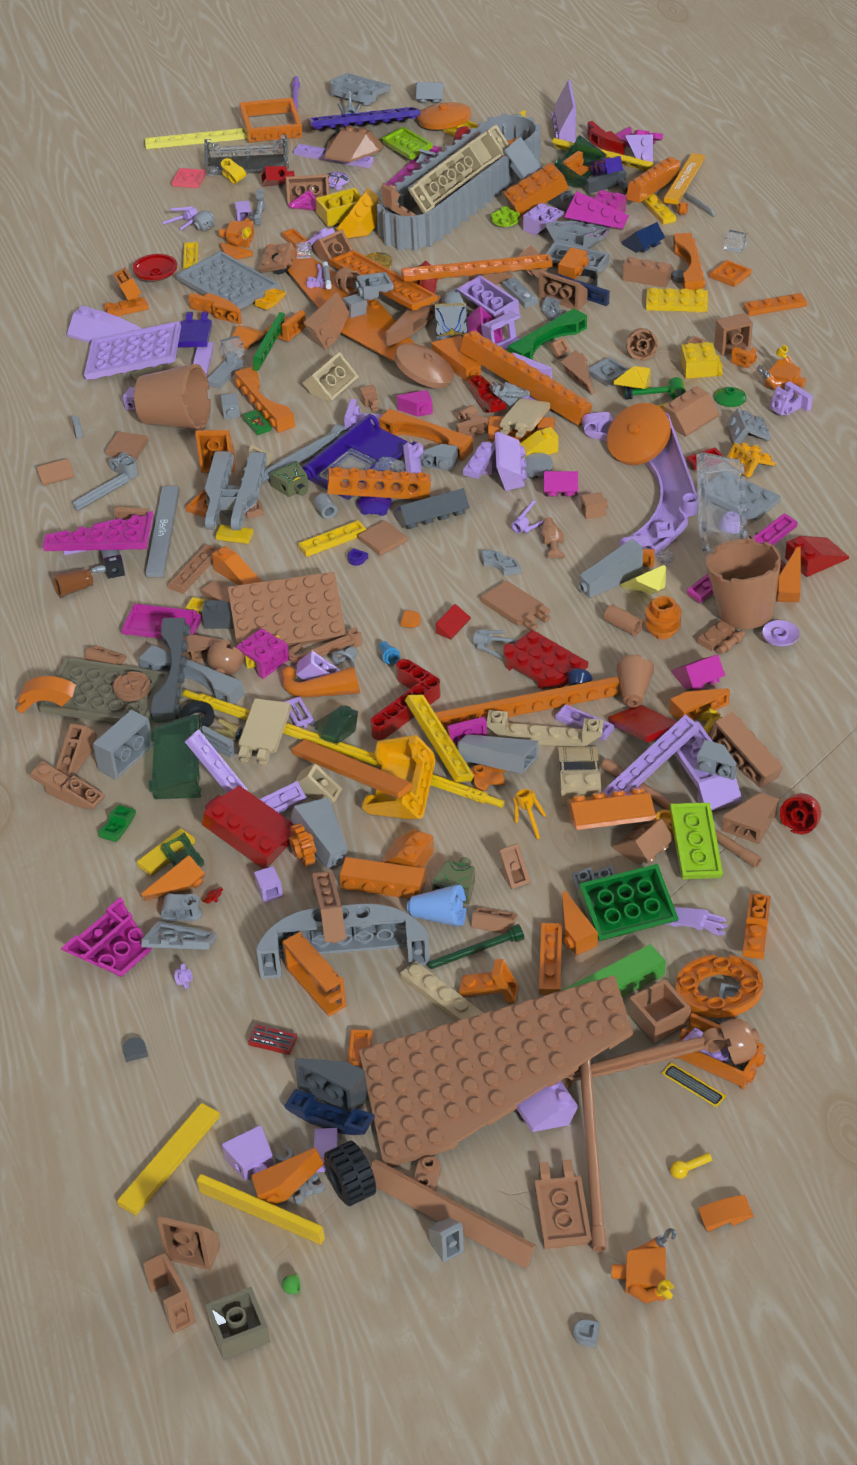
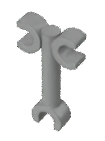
M257 189L258 194L256 198L258 200L257 209H259V213L255 215L254 219L255 225H261V213L264 211L265 200L263 189Z
M289 1147L286 1148V1157H281L278 1152L275 1153L276 1162L280 1163L292 1158V1150ZM317 1174L312 1175L308 1182L306 1181L295 1192L299 1193L298 1196L294 1197L296 1205L303 1203L305 1196L308 1197L313 1193L319 1194L325 1190L323 1182L314 1185V1183L319 1181Z

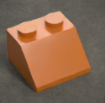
M416 829L403 834L396 839L381 862L424 868L434 853L433 836Z

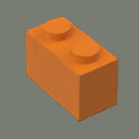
M571 247L558 264V274L577 279L589 263L587 251Z

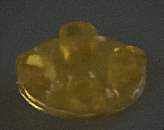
M374 252L366 255V257L386 268L392 266V257L387 253Z

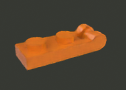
M138 297L130 301L122 300L113 304L111 302L104 304L105 311L115 316L149 309L145 297Z

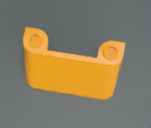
M417 735L377 741L374 757L382 765L381 770L411 782L413 788L400 799L376 789L375 796H365L362 809L369 815L409 820L422 819L435 766L433 751Z

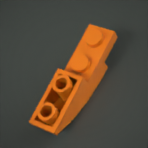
M191 293L188 296L190 309L213 314L215 319L237 324L242 323L240 309L229 300L207 293L205 296Z
M750 893L742 957L764 960L771 896Z

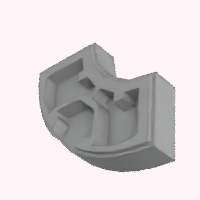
M549 296L544 299L542 311L548 320L552 321L565 313L559 309L560 300Z
M481 551L483 566L497 568L503 575L521 574L519 563L511 556L502 555V552Z

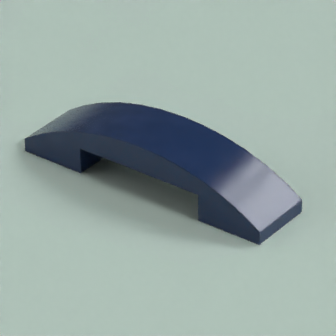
M297 1089L293 1091L284 1105L285 1109L313 1125L323 1129L337 1128L338 1133L347 1135H364L375 1118L374 1114L354 1108L352 1112L316 1101L315 1095Z

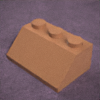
M328 174L286 177L288 204L308 190L316 198L330 194Z
M627 257L623 264V280L666 288L675 269L671 264H666L665 262Z
M539 271V298L545 299L549 296L560 300V305L570 309L575 308L576 310H579L587 303L588 289L583 285L544 271Z
M698 386L663 406V411L670 416L674 430L685 437L719 416V412L709 393Z

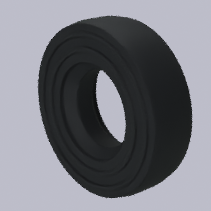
M194 701L182 708L180 718L185 728L197 731L202 726H211L215 715L213 707L209 703ZM194 713L205 714L204 717L199 719L190 717Z

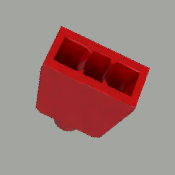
M266 166L260 173L262 187L286 184V177L295 176L294 171H287L286 166Z

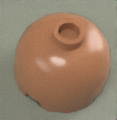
M646 328L635 329L627 337V351L634 359L642 361L650 359L654 356L658 347L657 337Z
M219 642L212 643L207 654L209 667L228 676L234 675L241 669L245 655L235 647L232 649L227 648V644Z
M731 1019L720 1023L734 1064H743L751 1060L757 1051L756 1042L760 1041L756 1028L751 1029L750 1025L741 1019Z

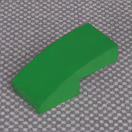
M118 805L109 813V821L99 830V837L117 842L131 824L136 810Z

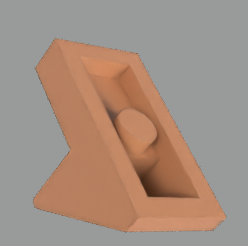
M466 413V421L456 424V432L470 437L488 433L489 419L488 417Z
M518 843L497 850L503 866L499 870L511 889L531 883Z

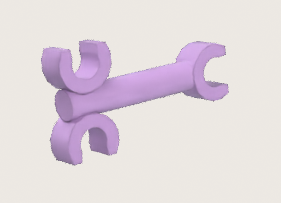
M318 264L317 278L308 277L307 287L327 289L325 279L323 278V267Z

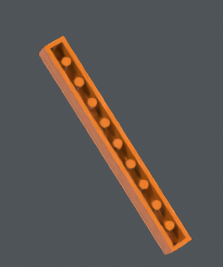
M471 331L463 335L460 352L511 384L527 389L530 392V396L538 401L550 402L552 410L571 422L581 425L582 417L591 412L593 404L589 403L585 398L578 396L572 390L562 386L561 383L538 371L537 368L528 365L514 354L507 352L501 346L491 342L490 339L480 335L479 332Z

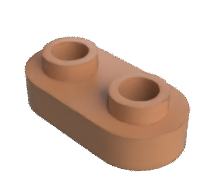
M434 1156L422 1157L418 1161L413 1179L421 1184H427L425 1186L436 1191L441 1173L439 1159Z

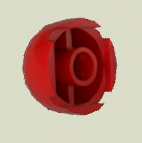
M797 793L790 796L780 807L782 824L793 829L790 830L791 832L800 835L808 834L816 828L822 815L819 802L811 795L805 793Z

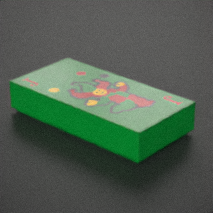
M257 410L242 415L243 420L256 435L272 430L271 425Z

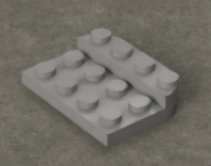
M349 73L330 80L331 96H340L341 99H348V91H350L351 101L362 102L363 105H370L371 102H375L378 95L384 94L391 88L390 84Z
M725 470L711 482L704 481L701 496L706 506H710L712 503L737 514L741 522H743V519L754 518L755 521L759 520L778 504L781 498L780 495Z

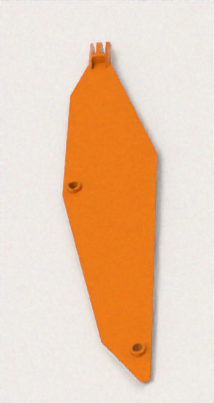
M292 250L295 260L292 261L293 266L287 271L318 309L336 292L340 294L342 300L345 297L351 296L336 285V273L330 269L331 289H322L320 287L308 288V277L317 278V265L323 266L306 253ZM350 287L347 289L349 291H352L354 288ZM376 299L366 300V314L353 318L348 316L341 333L395 362L394 354L398 346L414 342L408 337L394 345L386 346L385 333L396 321Z

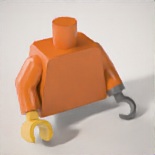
M259 209L254 210L252 215H248L243 221H231L227 229L220 228L219 236L226 237L227 244L249 248L254 236V217L259 213Z
M782 345L777 349L776 355L783 359H779L768 372L762 371V365L758 366L759 373L764 375L765 387L776 390L777 386H780V388L785 390V383L789 381L802 388L806 384V378L800 377L801 368L796 366L791 358L786 355L788 352L786 345Z
M673 1228L667 1229L663 1236L659 1235L649 1242L627 1251L626 1265L612 1264L611 1279H626L625 1292L645 1304L657 1300H670L673 1297L670 1289H674V1286L669 1280H666V1247H664L669 1240L671 1232V1239L676 1238V1231Z

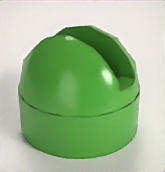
M298 1274L288 1275L283 1279L282 1289L285 1293L292 1295L300 1293L301 1286Z

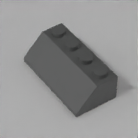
M462 488L400 505L393 510V514L402 528L408 527V529L418 527V523L423 522L426 525L433 523V519L436 518L444 520L450 518L449 515L454 513L456 516L465 514V510L469 509L470 506L465 490Z

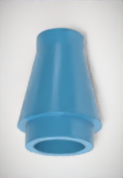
M386 641L379 644L378 648L383 661L390 665L396 664L400 659L399 650Z

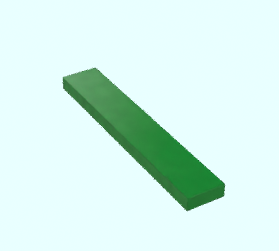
M278 313L256 351L253 360V370H260L280 335L282 324L285 321L284 313Z

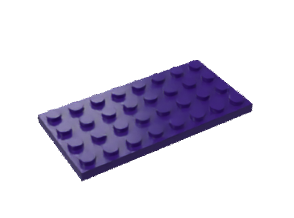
M405 107L308 118V124L315 129H321L325 125L331 128L336 127V124L349 126L350 123L359 125L363 124V121L369 123H376L377 120L387 122L390 121V118L396 120H404V117L414 119L420 115V109Z

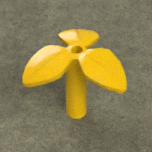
M711 708L703 712L699 718L700 721L707 722L703 727L707 734L713 728L715 721L722 718L719 717L721 714Z

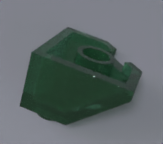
M340 706L316 721L313 727L319 731L320 739L339 744L356 732L358 711L351 709L349 706Z

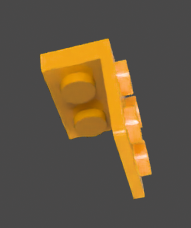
M744 442L742 444L734 443L725 459L746 477L752 476L758 463L771 466L776 464L772 460V456L761 452L762 449L759 446H750Z

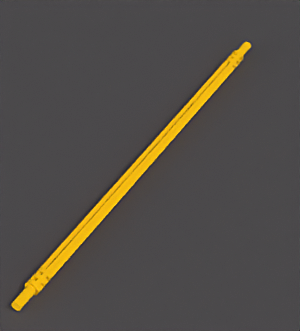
M189 690L183 692L184 697L195 701L207 702L215 710L244 720L248 719L249 709L203 693L198 694ZM286 723L283 732L286 735L301 740L306 739L343 755L380 768L382 767L372 752ZM435 774L432 775L431 786L482 804L488 803L500 808L504 806V800L489 796L487 792Z

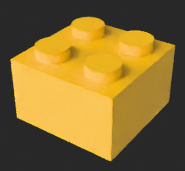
M713 342L681 345L680 361L685 379L717 376L718 358Z

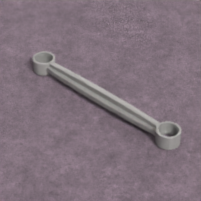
M341 424L335 425L329 435L267 468L264 471L262 482L270 479V472L294 461L300 463L332 444L347 432L348 429Z

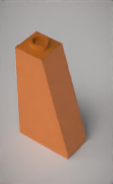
M460 335L431 342V349L445 358L453 368L454 373L466 382L472 376L481 375V364L460 352L463 339Z

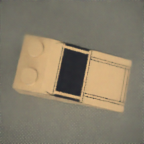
M597 746L558 747L561 805H568V799H573L575 795L591 797L593 793L601 792Z

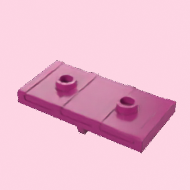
M134 604L123 625L122 634L163 639L161 635L163 618H185L187 625H190V635H195L202 617L196 610Z

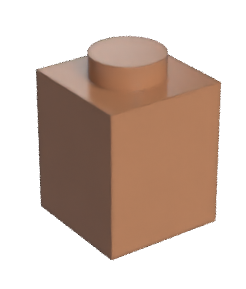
M601 492L581 495V510L586 519L606 516L608 501Z

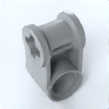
M121 452L116 458L108 460L109 466L114 472L120 475L125 473L128 479H134L139 475L136 459L125 452Z
M167 894L163 900L161 917L171 922L199 920L202 917L199 897L195 894Z

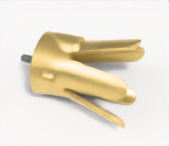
M225 718L224 720H218L225 727H223V730L215 729L214 731L235 741L240 738L242 727L232 724Z

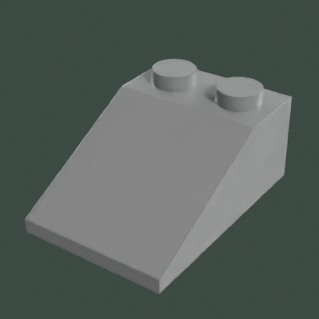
M416 82V99H419V102H427V99H432V102H440V99H443V82Z

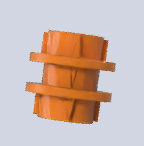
M669 596L655 598L647 605L645 610L646 629L658 639L672 637L681 627L682 610L680 606Z

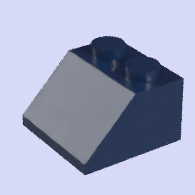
M658 222L633 233L621 243L635 253L641 250L644 253L651 249L650 246L656 247L660 245L661 240L665 236Z

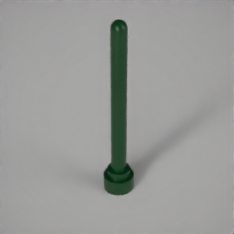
M519 924L513 925L507 930V933L429 961L428 968L440 967L509 940L511 942L524 940L523 930Z

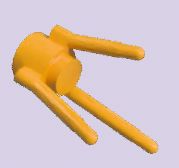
M521 789L513 797L514 822L518 823L519 807L527 810L536 839H540L531 809L533 803L543 817H546V813L535 797L534 791Z

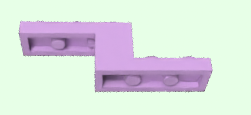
M495 440L493 443L482 441L463 469L464 476L479 479L482 474L490 476L494 474L497 469Z

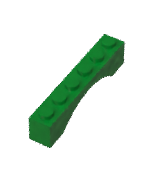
M573 308L510 344L508 352H514L533 360L536 350L545 342L561 336L576 335L587 329V315Z

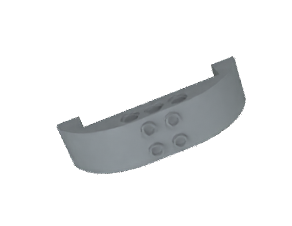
M379 904L342 905L346 940L330 943L324 941L319 907L299 911L277 922L260 940L257 946L260 979L282 977L281 958L284 957L282 941L298 932L302 933V937L304 936L319 954L407 947L409 965L415 961L421 965H428L430 961L428 933L415 918L399 909Z

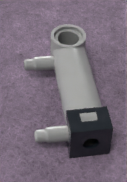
M101 550L105 565L91 568L92 573L106 572L108 579L125 576L119 550Z

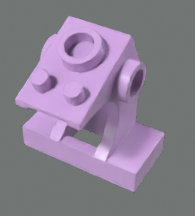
M789 381L785 383V390L777 386L769 408L779 415H789L800 408L809 411L812 409L813 395Z

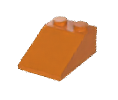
M196 430L201 473H209L215 451H231L234 456L231 472H234L236 460L230 431Z

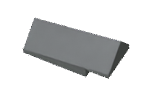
M521 136L504 150L505 154L512 161L510 167L521 180L542 169Z

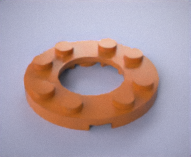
M714 954L697 958L686 964L677 975L675 988L678 994L691 1007V1012L696 1015L711 1018H734L754 1007L760 1000L763 993V978L759 969L744 958L729 955V958L717 957ZM726 975L736 979L741 987L733 997L727 996L726 999L712 997L709 999L707 995L703 996L698 991V986L707 977Z

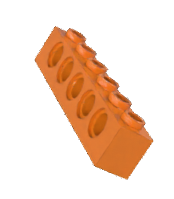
M340 467L328 469L327 494L414 500L426 499L430 495V474L423 472L417 474L406 471L342 469Z

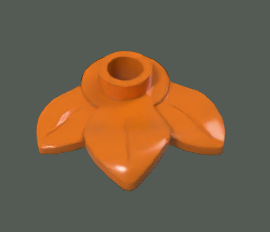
M475 765L470 769L474 775V786L481 791H486L489 785L505 784L502 773L506 770L484 765Z

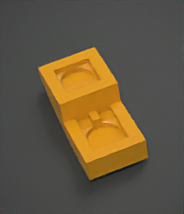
M277 288L266 290L265 297L255 300V306L268 310L278 304L285 297L286 292Z

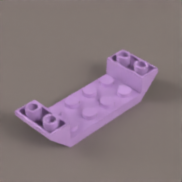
M699 721L696 722L700 726V730L678 749L674 755L698 788L697 801L699 803L710 802L712 811L742 802L736 777L734 780L696 770L697 755L704 741L713 742Z

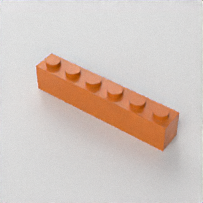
M668 157L628 183L626 199L640 203L676 179L679 174L681 161L676 160L674 157Z

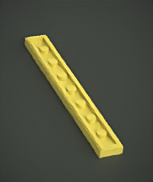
M244 128L150 137L145 138L146 149L241 140L247 139Z

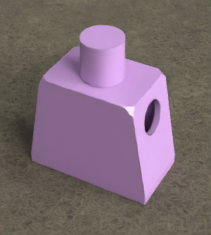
M261 1125L222 1144L225 1160L243 1180H249L252 1178L251 1175L274 1166L272 1153Z

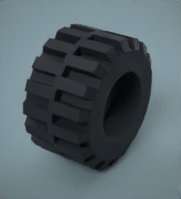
M350 1140L324 1153V1164L328 1177L342 1202L347 1206H352L375 1195L376 1181L365 1154L354 1141Z

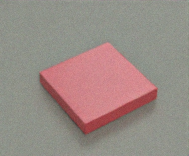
M179 168L172 180V186L199 188L206 176V170Z

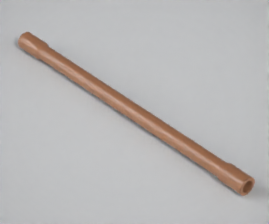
M608 758L601 764L602 769L615 777H618L624 771L621 766ZM644 782L638 786L649 791L652 800L669 810L670 804H676ZM715 829L719 844L738 855L754 868L760 865L762 861L760 856Z
M590 1059L580 1065L592 1220V1249L595 1252H603L607 1250L603 1221Z

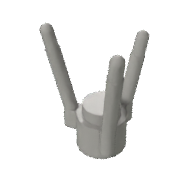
M348 91V105L345 107V110L340 103L338 105L343 114L358 113L361 103L358 104L355 110V107L351 105V92Z
M479 629L473 637V643L477 645V649L484 650L504 660V656L485 646L490 645L491 640L515 643L518 640L490 635L504 634V630Z

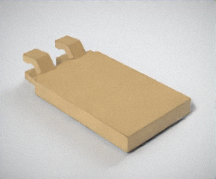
M520 398L501 420L500 427H503V430L500 433L507 435L513 428L518 430L516 437L522 438L527 431H532L549 411L550 402Z
M254 699L238 744L240 748L238 755L241 757L240 761L242 763H249L252 750L258 751L257 759H259V765L267 766L270 753L277 752L292 709L291 703Z

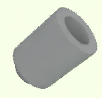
M322 493L315 498L314 504L325 519H330L337 514L338 509L328 494Z

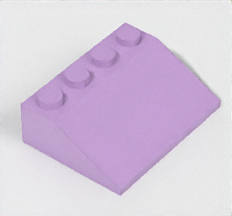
M568 80L554 105L552 120L555 138L575 143L576 104L571 80Z

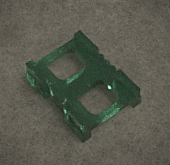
M185 832L179 837L161 844V851L166 858L171 860L174 867L188 855L192 857L198 866H204V860L196 852ZM176 841H181L185 848L177 853L173 852L170 845Z

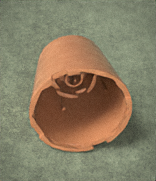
M190 364L140 376L136 381L134 390L135 408L140 421L148 425L194 430L203 429L209 420L211 399H208L207 389H210L203 368L198 364Z
M743 538L724 542L716 546L711 555L708 554L706 567L718 614L722 621L736 629H753L765 625L772 619L781 563L780 553L775 546L766 541L762 544L756 542L755 539Z

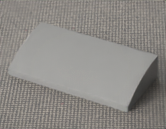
M554 242L546 253L550 255L552 262L560 263L572 247L587 251L589 263L584 269L601 272L609 265V253Z

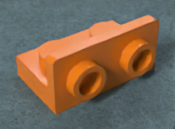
M577 151L562 162V174L566 179L575 181L589 171V167L583 165V152Z

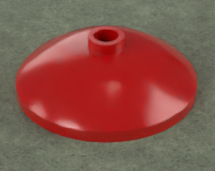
M166 254L146 255L139 258L133 264L134 274L146 281L164 280L172 276L177 270V261L172 256Z

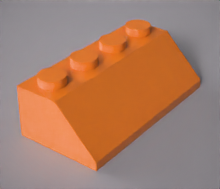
M643 787L632 788L630 792L614 790L612 794L607 795L604 792L593 793L591 797L575 795L573 799H568L570 823L576 830L656 820L650 792L644 790Z

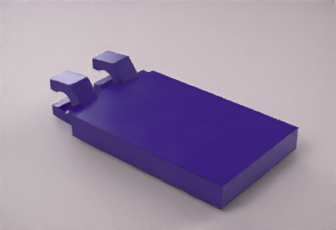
M193 312L186 313V320L181 321L178 347L208 346L212 329V320L208 318V312L201 313V320H194Z

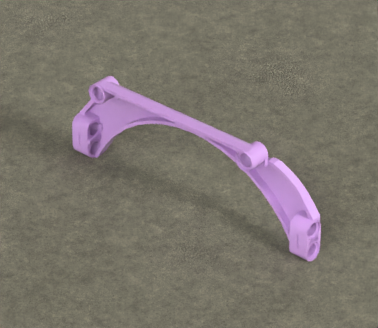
M598 412L584 415L581 421L587 436L607 442V433L615 418H612L609 412ZM667 413L666 415L671 424L669 440L659 455L644 463L655 476L660 490L659 504L650 520L641 529L629 537L622 538L618 542L620 547L629 540L634 539L643 549L655 550V555L669 546L688 525L687 517L695 516L698 511V496L670 416ZM672 521L675 536L657 539L655 523Z

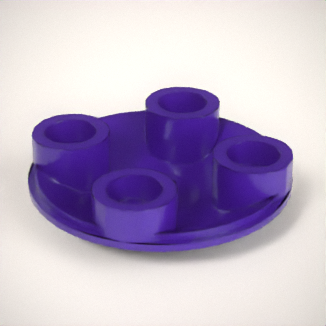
M362 496L358 501V507L363 515L378 514L379 516H384L392 505L391 498Z

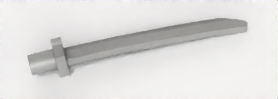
M684 193V198L703 209L712 217L715 216L712 209L689 193Z

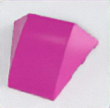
M120 897L106 909V913L80 936L75 935L61 950L123 977L150 953L152 948L142 947V939L145 936L140 928L136 926L132 919V914L128 912L122 897Z

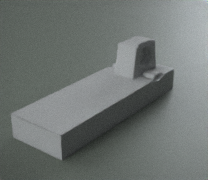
M231 351L227 355L226 361L208 377L209 386L221 389L235 372L244 365L243 359L238 358L237 353Z

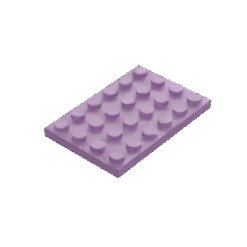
M180 321L92 339L84 372L85 379H97L103 376H112L117 373H126L132 370H141L146 367H155L160 364L175 362L181 331Z

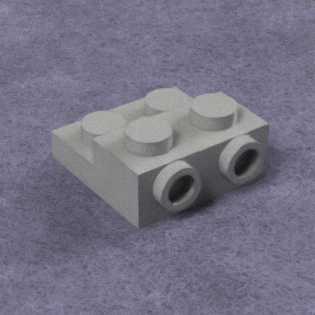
M386 272L359 275L355 282V290L358 291L359 297H363L366 300H373L379 297V291L388 292L389 290H394L393 283Z

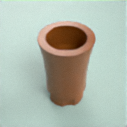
M89 569L53 575V585L60 599L71 593L93 586L94 583Z

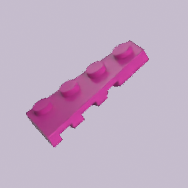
M576 191L564 216V219H572L623 230L629 218V215Z

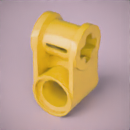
M226 158L221 161L223 176L236 185L246 177L245 170L231 159Z

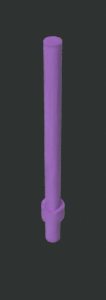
M295 76L292 82L293 101L298 111V89L300 88L299 77Z

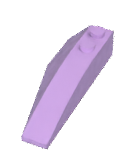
M81 306L73 313L67 337L91 343L92 339L142 328L107 312Z

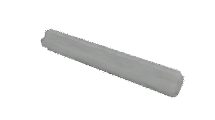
M123 473L73 501V508L80 510L129 481L128 476Z

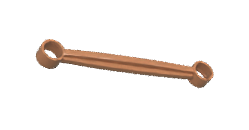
M711 1028L706 1030L702 1037L665 1044L591 1063L592 1078L661 1062L704 1049L712 1053L719 1052L727 1046V1042L724 1039L722 1029ZM578 1067L577 1071L561 1080L566 1089L572 1087L575 1081L581 1080L580 1067Z

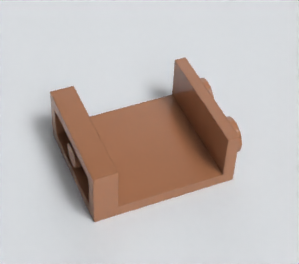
M166 1253L153 1256L144 1262L143 1266L150 1292L152 1293L169 1284L174 1293L173 1296L163 1300L172 1333L174 1334L194 1324L195 1319L190 1296Z

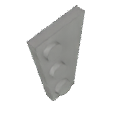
M157 921L142 939V947L209 950L216 941V933Z

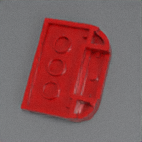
M534 630L528 632L513 645L507 643L503 647L505 667L509 671L515 668L537 681L538 688L542 690L545 687L557 686V688H562L569 683L567 674L570 670L576 668L585 670L588 668V661Z

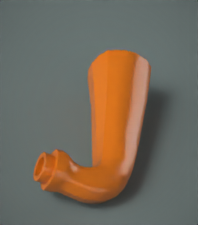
M354 666L303 682L295 681L296 672L294 668L285 667L282 670L284 689L290 695L296 697L360 693Z

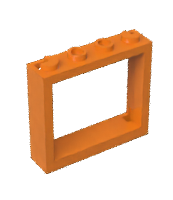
M292 98L239 102V114L248 142L302 137V124ZM290 112L294 124L252 128L248 116Z

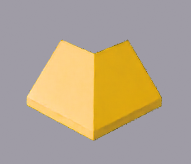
M631 367L618 377L613 384L646 389L651 386V368Z

